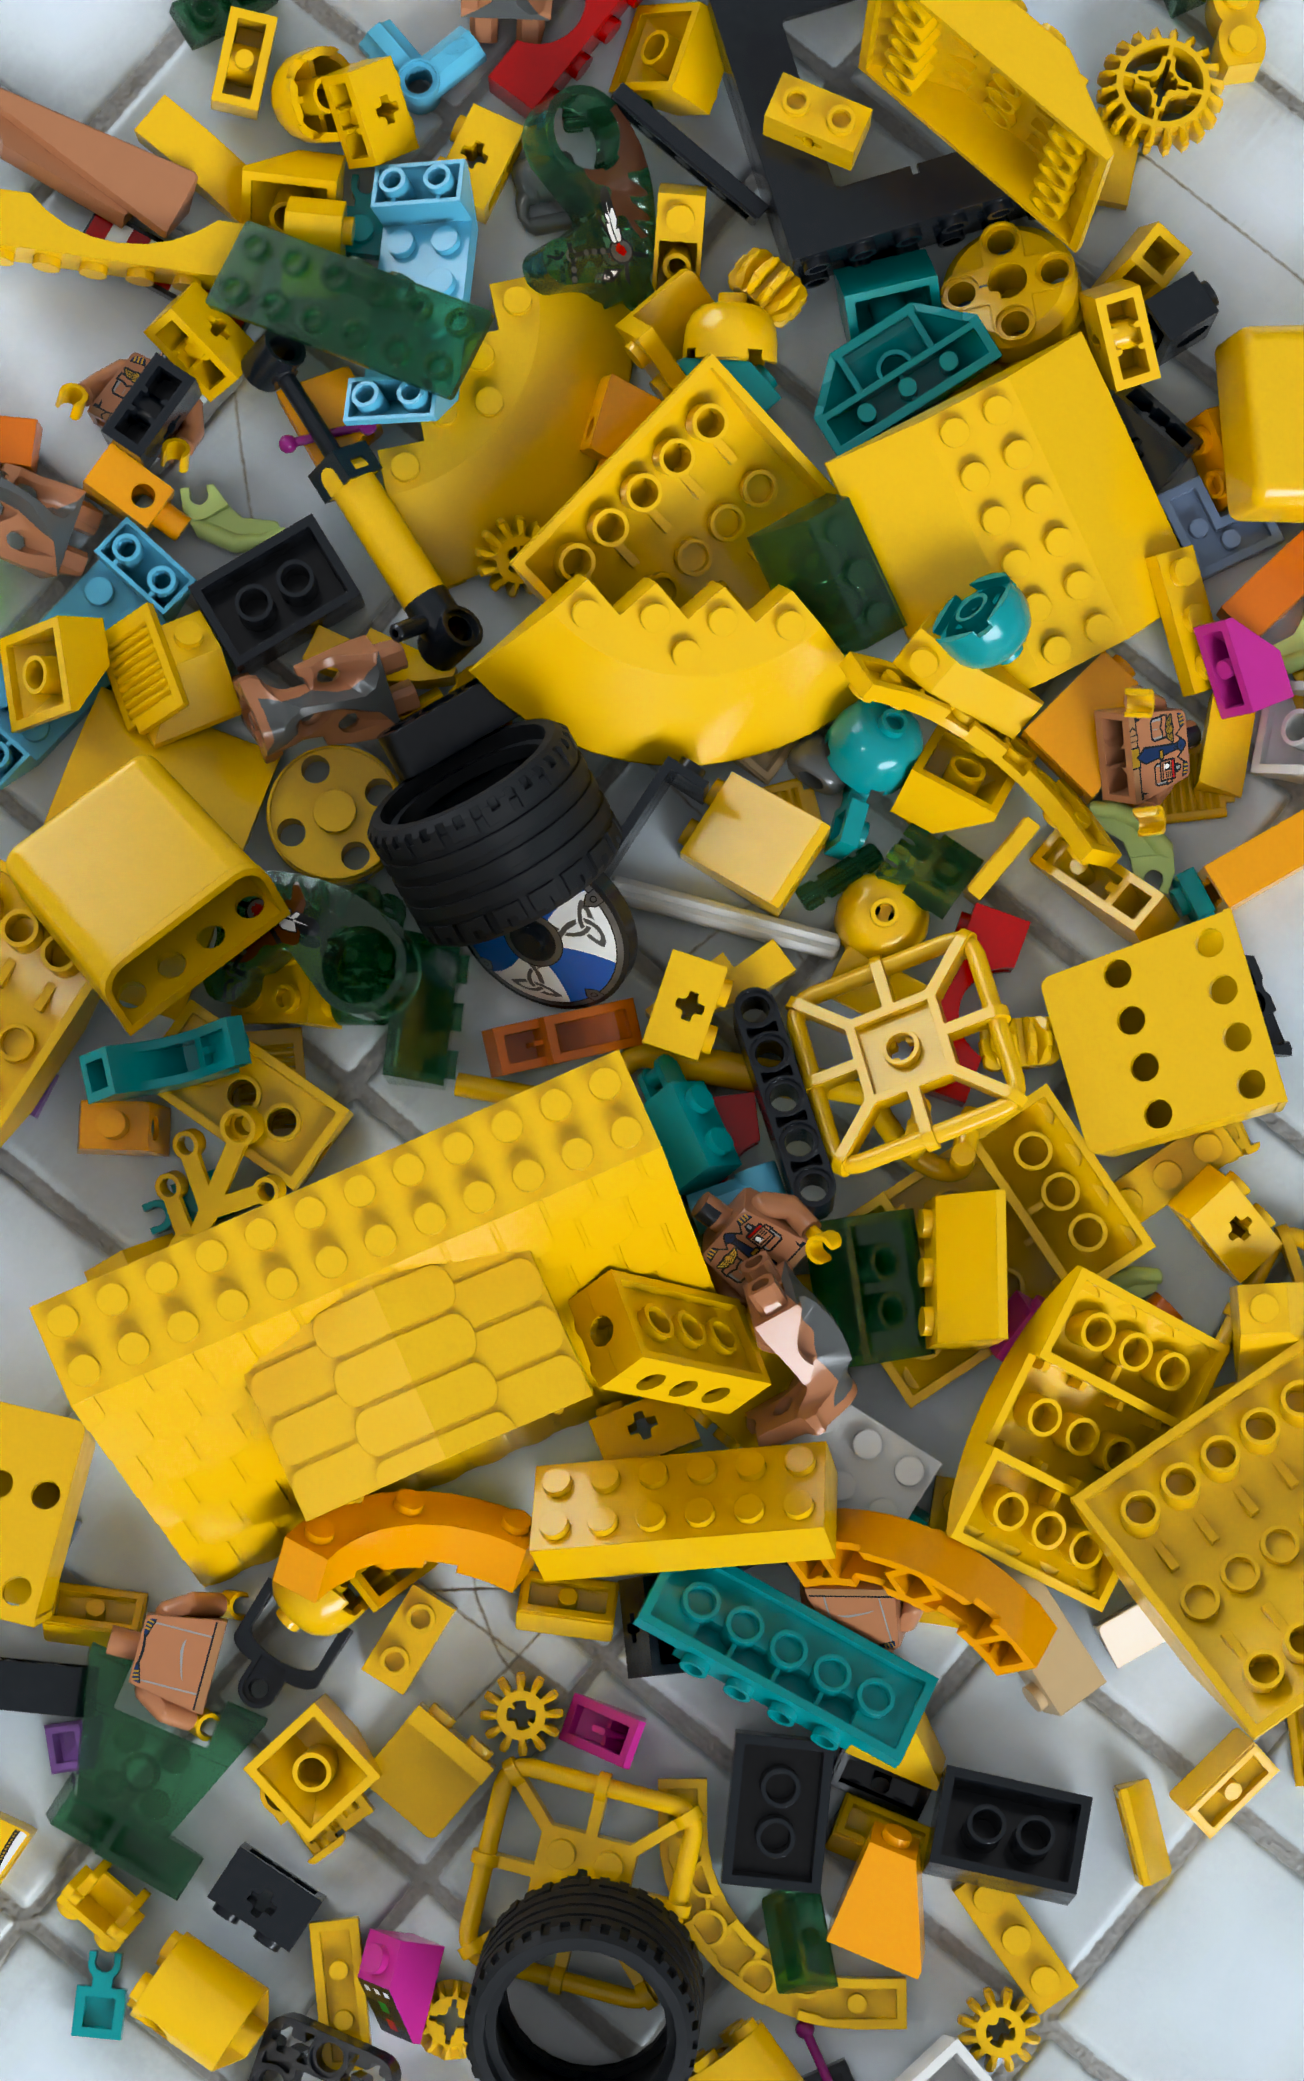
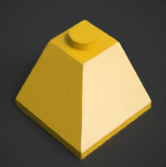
M703 2L639 5L634 14L608 92L613 94L623 82L654 109L676 116L710 115L712 106L717 98L724 69L708 6Z
M296 150L243 166L241 224L266 228L270 241L268 259L284 261V215L290 195L343 201L345 155Z
M200 610L161 625L190 705L146 734L154 750L237 717L242 713L222 648Z
M57 615L0 638V654L11 732L21 733L80 710L110 665L103 618Z
M937 725L911 769L890 812L902 817L908 824L920 827L932 834L994 822L1015 781L988 757L982 758L972 752L966 745L965 740L944 727Z
M1304 1282L1249 1284L1229 1287L1236 1383L1304 1337Z
M326 1693L317 1699L243 1768L309 1843L383 1775L359 1729Z

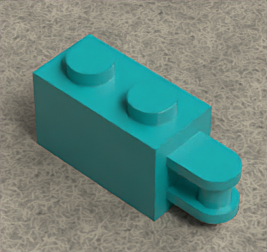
M667 1054L660 1055L654 1061L653 1069L646 1068L638 1074V1084L646 1099L643 1105L663 1148L680 1196L689 1195L717 1185L742 1165L734 1148L732 1137L727 1132L715 1107L713 1096L707 1089L704 1081H686L678 1062Z

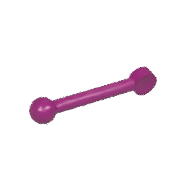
M377 424L345 425L332 428L330 431L335 438L361 432L363 435H372L377 429ZM310 434L299 437L284 435L279 440V448L284 453H292L298 446L315 442Z
M799 2021L795 2027L796 2034L805 2040L822 2080L833 2081L813 2036L814 2024Z

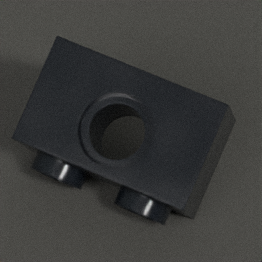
M1193 271L1144 301L1158 365L1161 366L1206 338L1219 312L1216 307L1219 305V301L1215 291L1207 281L1203 280L1200 282Z

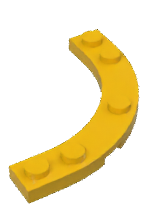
M852 651L841 661L839 667L850 681L848 684L849 689L860 700L866 703L874 701L890 705L896 710L902 711L904 709L931 720L965 740L966 745L976 755L982 758L988 757L997 764L1043 810L1042 815L1050 826L1060 832L1068 843L1066 846L1068 853L1077 862L1086 866L1092 864L1111 868L1122 856V853L1075 791L1064 779H1058L1055 782L1048 774L1043 772L1034 763L1038 754L1018 736L1013 740L929 694L890 661Z
M658 1778V1791L677 1795L689 1801L693 1806L698 1804L705 1815L701 1818L703 1823V1839L687 1902L692 1907L689 1918L683 1919V1925L690 1932L689 1936L695 1942L698 1950L715 1970L735 1988L757 2003L766 2005L805 2023L829 2028L856 2030L907 2029V1986L905 1976L856 1977L818 1972L780 1956L765 1946L746 1928L727 1902L712 1866L707 1830V1778ZM658 1811V1827L676 1816ZM684 1829L659 1843L664 1878L669 1892Z

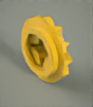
M458 1979L436 1982L421 2040V2045L426 2052L444 2061L467 2058L464 2026H457L449 2041L446 2040L445 2024L437 2022V2019L430 2018V2015L436 2017L438 2014L445 2015L449 2007L452 2006L453 1999H456L458 2017L464 2019L472 1984Z

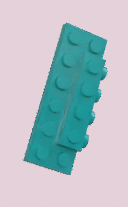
M737 1567L658 1573L633 1622L635 1626L674 1646L672 1655L681 1659L679 1666L687 1674L696 1678H706L708 1674L725 1683L723 1690L729 1697L745 1703L749 1702L752 1698L768 1707L767 1715L770 1719L783 1726L791 1727L794 1723L812 1731L811 1740L824 1749L835 1751L838 1747L846 1750L850 1745H853L893 1768H896L901 1763L939 1680L937 1677Z

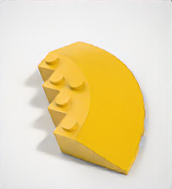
M622 270L613 282L615 294L610 290L609 283L604 281L596 291L584 290L587 280L590 277L601 278L603 271L577 272V284H573L571 280L567 286L562 285L559 273H556L558 294H553L551 274H536L489 284L498 330L466 336L458 401L438 421L420 422L424 441L377 450L380 464L383 467L381 471L385 491L448 590L467 582V579L479 575L477 568L487 560L478 558L475 555V548L489 547L490 543L481 536V533L486 529L496 536L499 533L496 519L502 517L508 523L510 529L512 528L515 515H522L525 518L526 528L534 521H538L544 526L593 474L598 461L583 454L580 451V446L598 384L602 377L612 373L630 382L633 361L624 350V346L627 343L615 327L617 323L635 309L632 282L630 286L626 281L625 270ZM512 548L508 552L507 557L509 558L517 551Z
M577 572L469 669L498 700L523 719H547L565 725L576 742L577 747L595 754L627 762L662 766L668 756L678 762L683 756L697 765L703 766L741 760L776 750L808 736L832 722L840 712L859 700L849 689L848 684L850 681L839 667V664L845 658L841 650L791 589L780 584L746 612L725 586L712 580L679 609L657 582L645 576L611 606L592 582Z

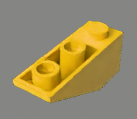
M660 183L651 294L679 270L684 268L693 271L700 280L707 186Z

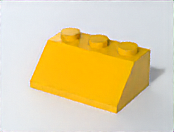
M987 1190L934 1196L924 1203V1209H920L917 1216L918 1237L924 1238V1258L921 1257L918 1263V1283L920 1287H925V1307L922 1306L918 1315L920 1336H926V1349H987L1008 1339L1006 1190Z

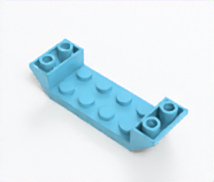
M466 159L375 166L370 208L383 225L365 375L364 377L348 378L343 422L346 426L438 421L459 399L478 238L477 217L469 166Z
M126 517L94 550L99 560L40 622L57 615L103 618L104 627L107 630L134 610L149 602L153 603L159 622L163 625L176 619L191 594L188 586L197 580L134 522ZM2 662L0 663V790L45 760L90 712L101 687L109 690L112 689L106 671L79 711L21 733H12Z

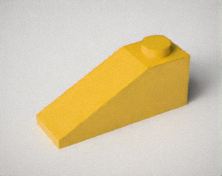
M932 611L904 645L892 664L929 694L1014 740L1043 706L1044 701L999 665L984 669H971L960 665L936 641V639H941V636L933 633L932 627L938 615Z
M1056 829L1029 859L1034 867L1131 944H1136L1169 932L1180 920L1165 894L1117 862L1111 868L1092 864L1086 866L1077 862L1066 849L1068 843Z

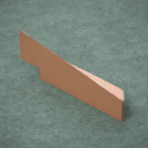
M0 88V158L121 229L134 216L159 236L166 239L189 214L198 176L194 171Z

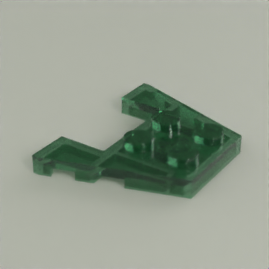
M93 1642L90 1644L87 1652L88 1666L83 1695L84 1709L81 1736L79 1738L74 1801L165 1840L265 1727L268 1718L227 1701L223 1706L206 1748L115 1709V1702L133 1661L106 1654V1647Z

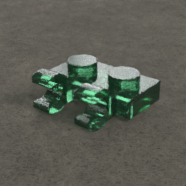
M910 823L903 834L911 839L915 845H911L901 838L886 855L898 868L884 861L875 872V875L878 879H884L896 885H907L902 892L903 894L914 900L922 909L933 913L943 920L977 873L984 860L946 834L938 840L928 831Z

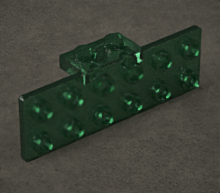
M252 221L245 222L206 298V304L211 309L448 400L455 398L494 320V316L489 310L417 284L399 272H385L373 267L370 263L359 257H345Z

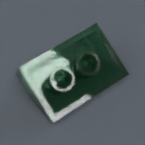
M826 493L747 537L770 589L772 590L778 584L791 589L824 627L843 655L848 654L850 651L856 652L866 649L907 626L849 497Z
M404 930L413 942L404 947L398 941L382 1075L388 1084L446 1090L447 1079L456 1080L459 1051L451 1050L453 1031L462 1032L465 1003H457L459 984L468 983L470 956L462 955L463 947H447L427 941L422 933Z
M901 1209L820 1221V1230L822 1232L826 1230L838 1232L842 1238L841 1247L830 1250L823 1243L824 1250L832 1257V1260L829 1262L815 1264L808 1258L812 1292L833 1316L844 1335L852 1357L848 1368L935 1354L934 1349H926V1336H920L918 1329L919 1310L922 1306L925 1307V1287H920L918 1283V1263L921 1256L914 1209Z

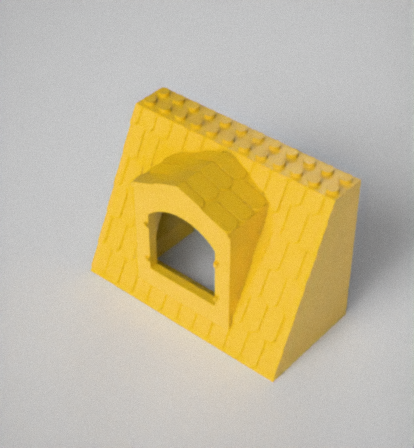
M618 1049L29 1307L70 1406L88 1432L90 1431L108 1459L113 1462L135 1496L140 1499L155 1523L160 1526L182 1560L186 1562L200 1584L205 1588L209 1585L227 1581L254 1565L267 1563L278 1558L285 1536L304 1520L308 1522L345 1504L361 1503L365 1495L393 1492L400 1488L424 1491L433 1486L446 1484L476 1467L494 1463L519 1448L537 1444L562 1429L582 1424L595 1417V1411L607 1404L623 1401L625 1405L637 1399L639 1396L599 1388L598 1383L591 1374V1364L582 1339L575 1330V1320L568 1300L608 1270L613 1269L716 1293L663 1148Z

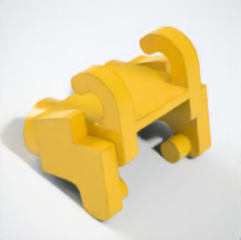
M108 1855L94 1870L85 1865L66 1885L56 1901L59 1912L65 1918L79 1920L94 1933L95 1942L102 1950L116 1952L145 1918V1915L139 1909L152 1893L144 1888L137 1896L134 1895L108 1872L115 1862Z

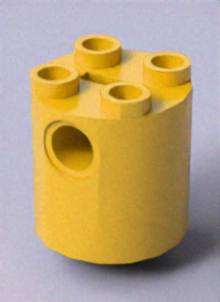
M174 1930L158 1954L160 1957L155 1964L159 1966V1969L154 1976L147 1971L142 1975L129 1995L130 1999L127 2006L132 2008L131 2016L152 2028L172 2045L213 2072L245 2059L268 2026L269 1988L206 1946L189 1932L182 1935L177 1930Z
M753 2017L745 2021L743 2018H739L726 2027L718 2035L723 2042L717 2047H712L707 2051L704 2048L699 2049L692 2074L688 2081H804L762 2020L755 2021Z

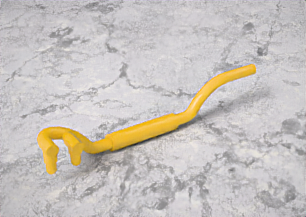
M647 1044L630 1047L621 1052L630 1076L641 1068L653 1069L654 1061L660 1055L667 1054L678 1062L686 1081H704L707 1085L754 1092L743 1056L739 1053L711 1049L710 1055L700 1052L698 1061ZM757 1058V1061L766 1067H774L781 1062L768 1058ZM459 1072L456 1078L454 1095L497 1103L534 1087V1085ZM858 1080L832 1088L827 1094L828 1100L861 1106L865 1100L861 1083ZM926 1099L929 1111L931 1113L932 1106L930 1100ZM965 1106L960 1114L976 1109V1107ZM890 1107L881 1110L873 1124L875 1130L885 1143L919 1130L912 1108L906 1130L894 1116ZM974 1130L954 1138L950 1158L941 1157L933 1152L929 1153L927 1149L903 1157L901 1160L917 1172L937 1181L956 1182L966 1179L974 1167L979 1132Z

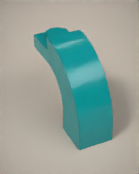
M242 1015L226 1016L198 1028L163 1038L104 1046L79 1056L88 1104L158 1094L202 1084L240 1072V1067L252 1063L249 1052V1038L244 1029Z

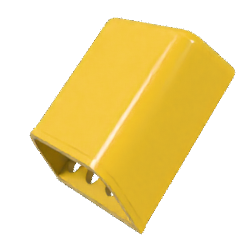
M1304 325L1244 327L1219 344L1215 349L1228 511L1230 516L1236 521L1304 523Z
M140 755L129 760L18 843L6 859V870L21 899L113 1012L130 1037L291 914L270 876L259 865L255 864L163 765L151 755ZM248 896L259 897L264 902L262 912L254 918H244L237 913L238 903ZM208 926H219L225 931L224 940L214 948H205L198 943L199 933ZM177 955L185 959V969L179 976L166 978L159 974V966L164 958ZM138 985L146 989L147 996L140 1006L127 1008L120 1004L119 997L125 988Z
M1231 907L1215 915L1052 974L1042 982V994L1084 1141L1091 1153L1117 1157L1268 1113H1277L1282 1111L1288 1102Z
M0 1401V1619L34 1628L52 1616L53 1604L96 1442L81 1421Z

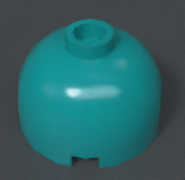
M1004 572L991 573L969 584L978 590L964 600H961L956 594L949 600L938 614L932 627L933 633L941 636V639H936V641L946 653L960 665L971 669L992 668L1000 664L1007 665L1013 662L1021 654L1023 643L1026 641L1031 626L1029 603L1020 588Z
M859 699L845 708L833 721L825 735V743L828 741V747L831 752L827 759L832 770L842 782L857 792L865 794L875 790L879 792L885 791L883 795H889L902 788L911 769L923 751V734L918 720L910 711L904 709L902 711L896 710L890 705L874 701L866 703Z

